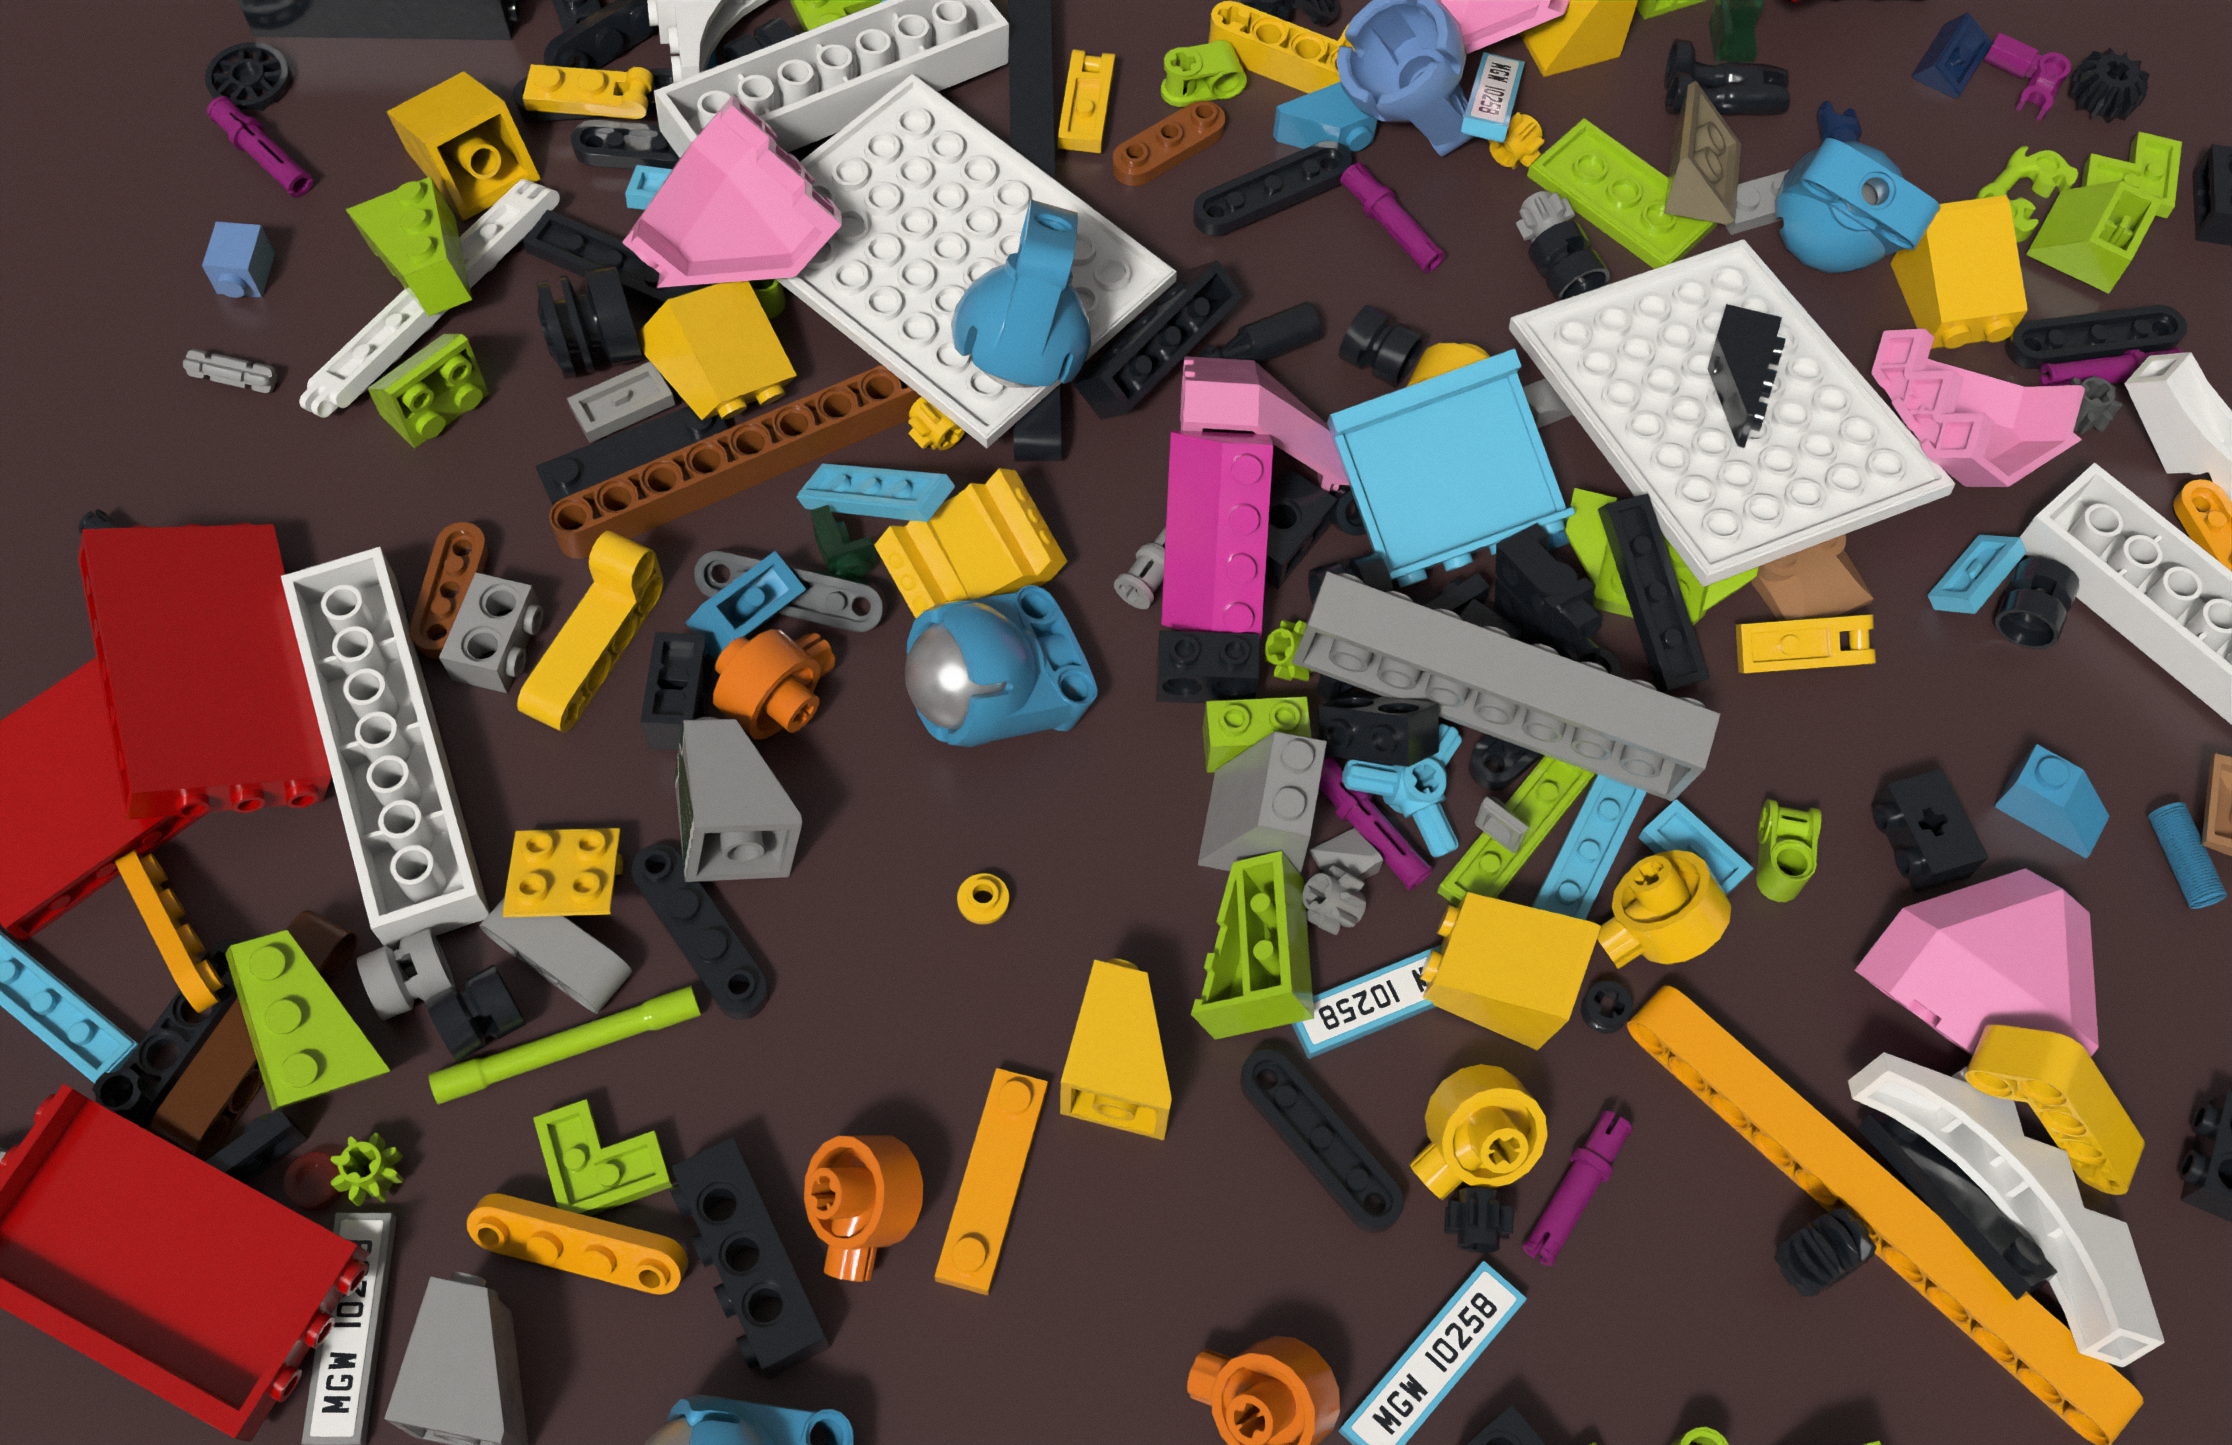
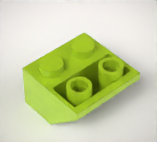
M2123 181L2061 190L2026 255L2109 294L2132 261L2163 200Z
M463 334L441 335L367 388L379 414L414 449L427 439L436 437L445 426L464 412L474 409L483 398L489 395L470 343Z

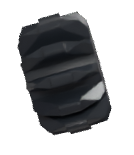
M2108 48L2104 53L2093 51L2075 69L2071 77L2069 97L2078 102L2076 110H2087L2091 113V120L2096 116H2102L2108 124L2114 118L2125 120L2145 99L2149 88L2147 81L2150 74L2140 70L2142 61H2132L2127 58V52L2117 55L2111 48Z
M1833 1209L1827 1214H1822L1813 1222L1808 1223L1801 1230L1792 1234L1789 1239L1781 1243V1246L1777 1248L1774 1259L1782 1270L1780 1272L1789 1285H1793L1801 1296H1817L1867 1263L1873 1257L1876 1245L1869 1237L1870 1232L1860 1219L1857 1220L1849 1209Z

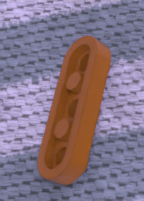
M1196 101L1121 143L1113 152L1112 171L1115 178L1128 186L1144 185L1217 143L1224 134V111L1213 102Z
M457 522L445 527L439 533L433 548L409 628L410 637L417 650L428 658L440 659L439 656L475 572L480 574L484 572L489 547L481 529L472 523ZM465 549L471 550V552L465 556H458V554ZM459 591L455 597L445 598L449 592ZM446 633L443 638L432 641L435 635Z

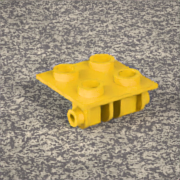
M620 828L516 831L502 916L538 917L611 914L615 875H622L623 857L622 854H618Z

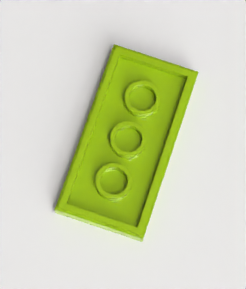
M1585 118L1529 166L1527 176L1551 192V194L1557 192L1560 199L1567 198L1574 211L1654 269L1680 261L1718 225L1715 222L1664 213L1668 177Z

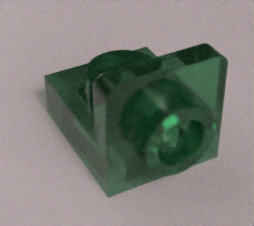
M829 505L810 510L813 536L827 572L859 578L869 570L877 567L875 546L871 537L850 542L844 521L835 522Z

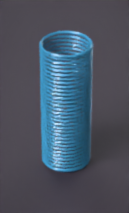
M2183 802L2171 803L2152 811L2148 815L2149 821L2152 824L2153 830H2155L2154 832L2158 841H2160L2170 867H2172L2171 870H2173L2189 908L2198 909L2223 900L2227 896V892L2222 885L2223 883H2221L2220 877H2218L2219 874L2215 871L2216 868H2214L2213 862H2211L2208 851L2202 845L2201 836H2199L2196 825H2194L2195 822L2191 819L2192 816H2190L2187 805Z

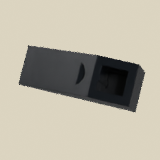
M1726 304L1707 369L1737 447L1745 448L1750 429L1759 432L1761 430L1768 403L1760 402L1759 399L1760 396L1770 397L1777 370L1768 369L1769 364L1778 366L1786 338L1777 336L1782 317Z

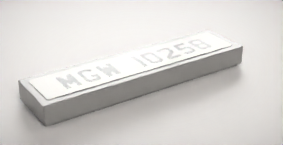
M336 1213L333 1233L352 1241L370 1253L364 1262L368 1265V1269L364 1279L354 1293L350 1296L344 1294L331 1314L335 1317L334 1325L324 1342L315 1349L302 1445H366L397 1217L392 1213Z

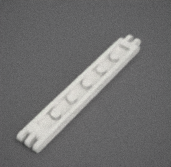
M521 179L459 237L470 288L486 273L494 269L497 263L517 243L526 238L527 234L533 229L547 209L552 211L558 205L560 196L557 191L530 180ZM404 289L309 379L307 390L300 397V406L321 418L328 417L338 407L345 408L349 406L360 394L367 391V388L392 363L398 361L403 353L420 336L429 331L435 322L449 309L428 317Z

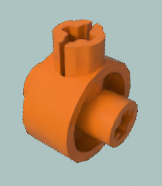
M774 629L758 634L750 641L746 637H739L733 640L721 652L715 664V670L720 674V677L714 689V705L729 719H736L742 729L753 739H765L776 734L782 728H785L789 733L800 730L813 717L819 706L820 699L813 693L819 678L832 671L835 666V657L829 643L825 639L820 641L821 636L817 633L806 634L793 641L781 630Z
M878 1134L837 1136L824 1142L812 1157L805 1176L804 1202L810 1224L818 1237L828 1244L824 1273L843 1280L856 1282L870 1281L872 1279L877 1248L889 1247L904 1240L916 1225L923 1203V1180L915 1156L909 1147L896 1137Z
M1273 1336L1260 1340L1234 1358L1206 1348L1197 1355L1189 1372L1187 1392L1192 1399L1212 1406V1415L1219 1433L1228 1445H1318L1333 1431L1340 1413L1339 1387L1331 1367L1316 1349L1297 1338Z

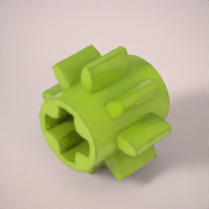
M1282 620L1280 628L1267 636L1264 661L1277 665L1274 670L1275 677L1289 681L1293 678L1309 681V673L1314 671L1292 663L1307 622L1299 620L1295 624Z
M374 1133L370 1137L369 1142H358L352 1136L349 1137V1146L340 1156H331L330 1160L338 1167L340 1175L331 1181V1185L339 1192L350 1189L349 1200L356 1206H360L366 1196L377 1197L382 1203L385 1202V1192L390 1189L393 1183H402L404 1180L395 1171L393 1164H396L403 1158L402 1154L396 1147L384 1150L385 1140L378 1133ZM371 1162L369 1164V1169L371 1173L366 1177H363L365 1175V1169L363 1166Z

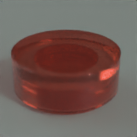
M309 1152L295 1159L286 1171L284 1177L285 1192L302 1209L308 1211L326 1209L333 1205L343 1193L331 1185V1181L340 1175L338 1167L330 1160L331 1156L326 1153Z

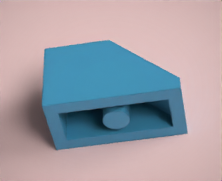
M1341 82L1278 105L1276 107L1273 137L1277 142L1302 149L1322 141H1335L1343 144L1350 152H1356L1373 143L1378 119L1362 113L1343 91Z
M774 551L705 601L685 623L694 634L706 635L711 655L717 661L719 655L729 643L739 637H750L800 596L806 588L777 552Z
M2038 744L2015 767L1994 805L2000 811L2084 858L2091 854L2110 817L2085 771Z

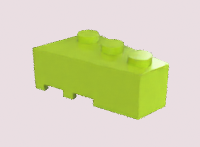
M431 176L417 182H407L397 190L345 209L373 253L384 262L387 269L393 276H396L405 290L428 317L472 300L456 218Z
M1282 851L1232 863L1216 921L1220 926L1213 953L1207 954L1204 969L1208 973L1201 999H1195L1191 1015L1215 1040L1314 1019L1306 907L1302 900L1304 880Z
M288 930L234 944L228 948L225 955L272 1111L362 1083L390 1072V1069Z

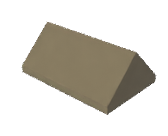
M1694 81L1687 87L1673 135L1664 213L1727 225L1735 221L1741 143L1697 81Z

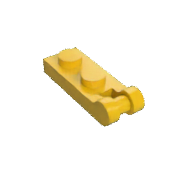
M1072 50L1058 132V149L1101 153L1116 54L1102 53V57L1086 55L1085 50Z
M531 64L522 99L528 111L641 119L647 113L648 99L646 94H649L652 90L654 77L649 70L641 67H633L628 72Z
M1873 614L1735 624L1738 673L1876 663L1875 648H1870L1869 629H1874ZM1849 631L1850 650L1841 651L1839 632Z

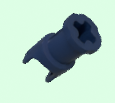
M1824 101L1817 111V121L1822 143L1825 138H1832L1841 142H1860L1859 138L1861 137L1862 130L1856 111L1849 108L1843 115L1834 113L1831 102Z

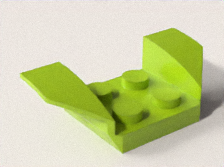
M1574 488L1570 508L1573 507L1575 514L1567 519L1564 532L1591 583L1594 585L1593 606L1599 610L1633 618L1598 512L1599 508L1608 503L1616 502L1617 498ZM1662 533L1692 627L1705 615L1707 610L1757 577L1759 566L1703 587Z

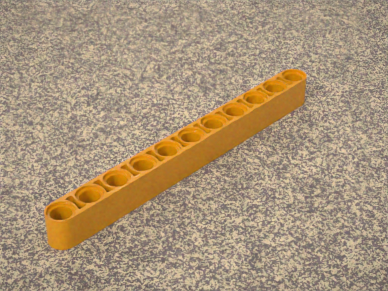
M1666 985L1660 987L1627 1022L1629 1033L1644 1050L1826 1211L1849 1209L1857 1220L1860 1219L1870 1232L1869 1237L1876 1245L1875 1254L2070 1427L2095 1445H2112L2144 1403L2139 1391L2107 1362L2080 1354L2071 1330L2029 1294L2016 1300L1933 1210L1679 990Z

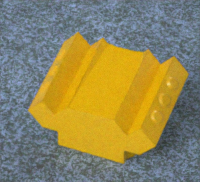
M998 468L986 484L970 483L958 495L943 502L928 522L909 521L906 526H889L874 544L916 619L925 610L938 603L967 601L1015 593L1027 585L1039 587L1052 580L1068 562L1016 470Z

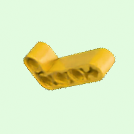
M1223 1L1217 4L1211 13L1209 43L1216 40L1230 42L1234 47L1242 68L1308 94L1340 82L1336 61L1340 46L1352 47L1355 52L1354 47L1345 38L1347 27L1339 40L1336 41L1235 1Z
M612 531L602 533L591 550L588 563L594 583L530 674L518 696L517 708L519 712L563 733L570 731L578 722L655 607L663 589V576L654 550Z
M1991 1024L1985 1026L1965 1073L1966 1081L1978 1091L1989 1096L2027 1102L2058 1148L2067 1151L2073 1170L2084 1183L2104 1193L2113 1195L2126 1194L2145 1142L2086 1049L2074 1039L2055 1032Z

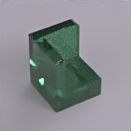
M1716 0L1708 22L1714 61H1755L1758 52L1754 29L1763 9V0Z

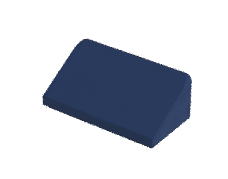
M1967 12L1943 25L1911 76L1918 82L1955 99L1961 95L1993 42Z

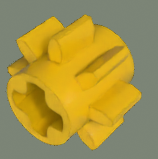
M1517 112L1510 118L1505 141L1501 143L1488 139V142L1490 143L1491 155L1500 165L1516 169L1521 163L1529 167L1541 155L1538 148L1544 143V139H1542V129L1539 123L1533 117Z
M920 397L909 411L910 420L908 423L913 429L908 434L922 449L930 445L933 450L936 448L947 450L953 447L964 435L965 431L923 397Z

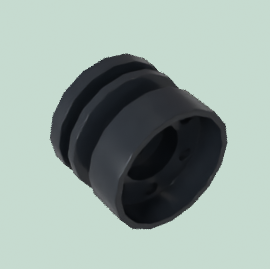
M615 263L585 270L586 293L577 295L566 275L559 277L565 296L562 299L554 300L548 280L536 283L539 293L537 313L550 356L553 357L561 368L565 379L576 377L571 355L582 353L587 372H595L593 350L603 347L613 367L643 359Z

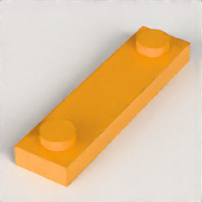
M996 1068L935 1272L936 1282L989 1296L1048 1090V1081Z

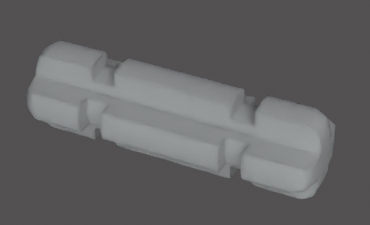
M198 349L189 350L186 358L183 360V368L186 369V373L196 378L207 379L210 376V381L245 389L252 385V390L262 393L273 392L275 384L278 382L275 368L269 365L255 363L252 367L251 361L220 354H212L209 357L210 352Z

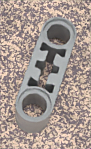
M504 897L479 925L481 930L496 944L586 1009L598 1014L631 975L632 969L609 948L563 916L503 917Z

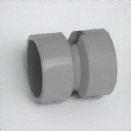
M431 928L401 939L398 950L394 951L388 946H384L357 957V966L362 982L375 1011L382 1021L413 1009L414 1001L417 998L426 1001L450 987L456 989L449 964ZM415 966L418 974L409 980L405 968Z

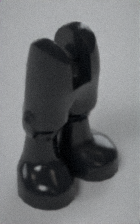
M1678 38L1673 41L1668 55L1664 87L1668 89L1665 97V109L1668 113L1680 114L1687 87L1694 81H1697L1720 114L1775 115L1783 114L1788 110L1791 100L1790 94L1786 89L1789 83L1788 70L1768 64L1732 61L1718 65H1706L1695 60V49L1691 41Z

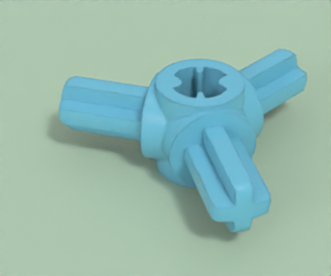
M1439 724V752L1410 767L1391 764L1387 766L1359 760H1349L1346 762L1342 773V782H1344L1345 788L1383 795L1384 802L1389 804L1393 810L1403 814L1405 818L1413 816L1429 852L1434 858L1454 851L1459 845L1440 803L1446 800L1444 791L1447 773L1444 768L1461 744L1462 739L1455 727H1449L1445 724Z

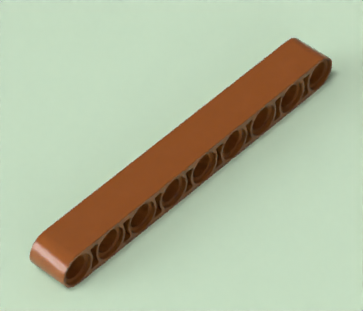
M883 365L877 366L559 500L553 505L549 513L550 524L559 548L565 555L571 558L581 559L589 557L596 540L605 531H612L628 539L636 537L910 420L909 411L912 405L922 396ZM843 415V417L836 418L834 416ZM801 433L797 436H790L792 434ZM757 451V453L755 454H747L749 452ZM707 470H714L713 472L703 473ZM671 488L668 491L659 492L662 489ZM626 507L623 510L614 511L617 508ZM581 525V527L578 529L569 530L574 526Z

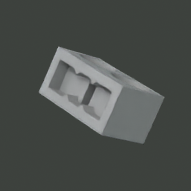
M475 572L439 656L451 680L508 693L513 678L519 677L524 670L526 663L525 649L531 635H536L539 632L543 622V608L538 602L532 585ZM505 610H512L505 616H497ZM496 651L489 658L479 659L483 654L487 652Z

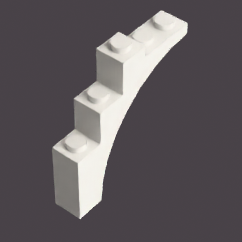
M647 0L650 26H659L660 43L670 45V54H679V56H671L673 83L704 72L710 55L723 35L744 15L769 0Z
M2192 352L2149 356L2124 384L2166 473H2190L2197 475L2209 472L2213 483L2220 486L2232 502V410L2207 381Z
M1885 1052L1848 1080L1852 1099L1889 1115L1924 1137L1955 1162L1991 1198L2009 1221L2025 1237L2034 1241L2042 1249L2045 1259L2058 1271L2049 1280V1283L2065 1313L2080 1354L2125 1367L2165 1343L2127 1223L2084 1208L2067 1151L2024 1136L2014 1100L1989 1096L1972 1087L1965 1079L1967 1066L1950 1077Z

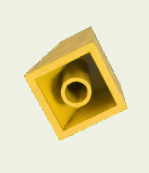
M1570 0L1563 15L1524 30L1519 34L1543 77L1618 58L1621 55L1638 0Z
M465 71L386 111L406 151L425 175L432 177L442 196L463 221L494 205L519 180L527 179L534 183L540 180V176L505 101Z
M2007 195L1940 204V210L1914 250L1902 249L1897 251L1890 263L1917 329L1925 328L1934 336L1931 349L1940 347L1953 349L1967 343L1981 341L2000 342L2012 335L2028 311L2010 201Z
M749 281L719 283L668 299L636 334L640 350L701 420L718 414L722 420L732 418L746 410V404L757 400L760 406L768 405L785 395L783 388L797 376Z
M1467 892L1457 907L1448 905L1441 918L1437 934L1444 936L1439 953L1431 950L1422 968L1419 979L1428 982L1422 998L1434 1002V1006L1538 1051L1569 1021L1601 926L1591 921Z
M1094 959L1061 1079L1060 1114L1165 1140L1172 1097L1148 973L1139 971L1135 964L1126 960L1109 959L1107 962Z

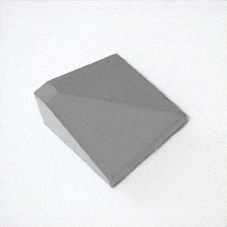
M1546 378L1522 387L1537 429L1573 415Z
M1486 797L1475 820L1478 828L1512 853H1516L1520 849L1529 828L1496 797Z
M1355 828L1310 849V854L1319 869L1327 875L1331 866H1336L1363 881L1379 873L1383 862L1379 852Z

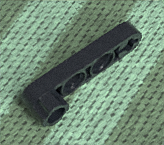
M234 939L223 940L215 944L200 961L202 962L207 959L224 984L222 988L225 992L222 996H219L220 1002L213 1005L210 1016L200 1023H188L186 1011L191 1004L182 991L179 990L123 1067L116 1072H104L96 1080L92 1088L96 1096V1103L142 1128L152 1123L153 1117L160 1105L238 997L231 971L225 972L221 967L227 961L225 953L231 945L242 943L241 941ZM166 1044L178 1045L179 1056L172 1066L160 1070L153 1067L152 1058L160 1047ZM143 1071L154 1081L159 1082L155 1088L140 1077ZM130 1096L131 1098L122 1105L123 1099Z

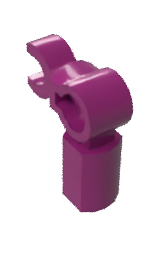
M1999 32L1983 62L2020 79H2023L2024 76L2030 78L2028 87L2023 90L2015 104V110L2020 112L2027 102L2035 103L2039 107L2036 119L2041 121L2051 109L2054 103L2053 97L2071 71L2070 61L2064 55L2056 52H2049L2041 56L2037 54L2038 49Z

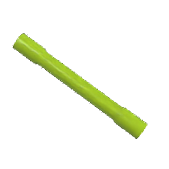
M690 985L649 999L637 1007L485 1058H474L429 1073V1082L434 1098L439 1105L478 1092L504 1079L649 1030H660L701 1016L693 988Z

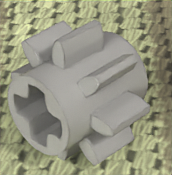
M1540 191L1529 196L1523 202L1519 211L1523 219L1516 222V225L1524 241L1530 239L1533 243L1543 231L1555 224L1568 221L1575 216V213L1567 198L1560 199L1557 192L1551 194L1549 191Z
M1331 866L1328 875L1324 873L1315 874L1306 883L1302 895L1303 904L1309 909L1306 912L1307 921L1333 935L1338 934L1340 925L1343 927H1354L1362 918L1367 902L1365 897L1359 892L1364 886V882L1336 866Z

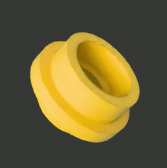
M987 873L976 874L967 878L960 886L957 895L958 907L961 914L967 920L976 924H990L999 920L1007 911L1009 892L1005 883L1000 878ZM979 891H988L993 897L987 903H979L974 899V895Z

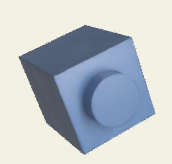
M215 222L202 267L217 294H224L233 298L242 296L263 297L275 252L261 225Z

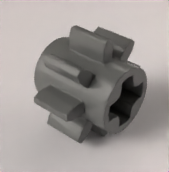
M2095 375L2083 382L2074 377L2069 385H2081L2085 388L2074 430L2080 432V434H2084L2094 427L2100 432L2105 431L2113 417L2122 407L2120 402L2114 401L2116 388L2108 381Z

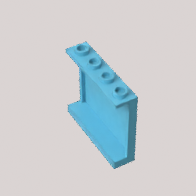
M1515 349L1341 410L1329 416L1327 425L1373 552L1381 555L1389 571L1391 581L1397 580L1400 588L1427 579L1425 570L1443 564L1445 571L1448 572L1474 562L1471 554L1489 548L1491 555H1496L1497 543L1536 523L1549 536L1565 530L1563 521L1575 514L1573 507L1567 509L1520 383L1517 372L1522 366Z

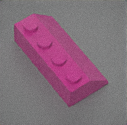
M1171 430L1161 625L1190 632L1259 634V641H1261L1273 442L1269 434Z

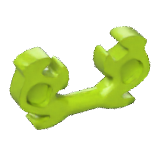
M2024 145L2011 155L2006 169L1996 180L1979 190L1975 199L2007 195V192L2019 179L2026 177L2032 180L2031 189L2036 194L2049 198L2055 186L2059 188V194L2061 190L2071 189L2077 180L2078 171L2076 168L2069 166L2058 153L2051 150L2040 151L2026 157L2025 154L2028 146ZM2019 197L2016 200H2009L2016 242L2028 239L2039 223L2037 219H2030L2036 209L2033 203Z

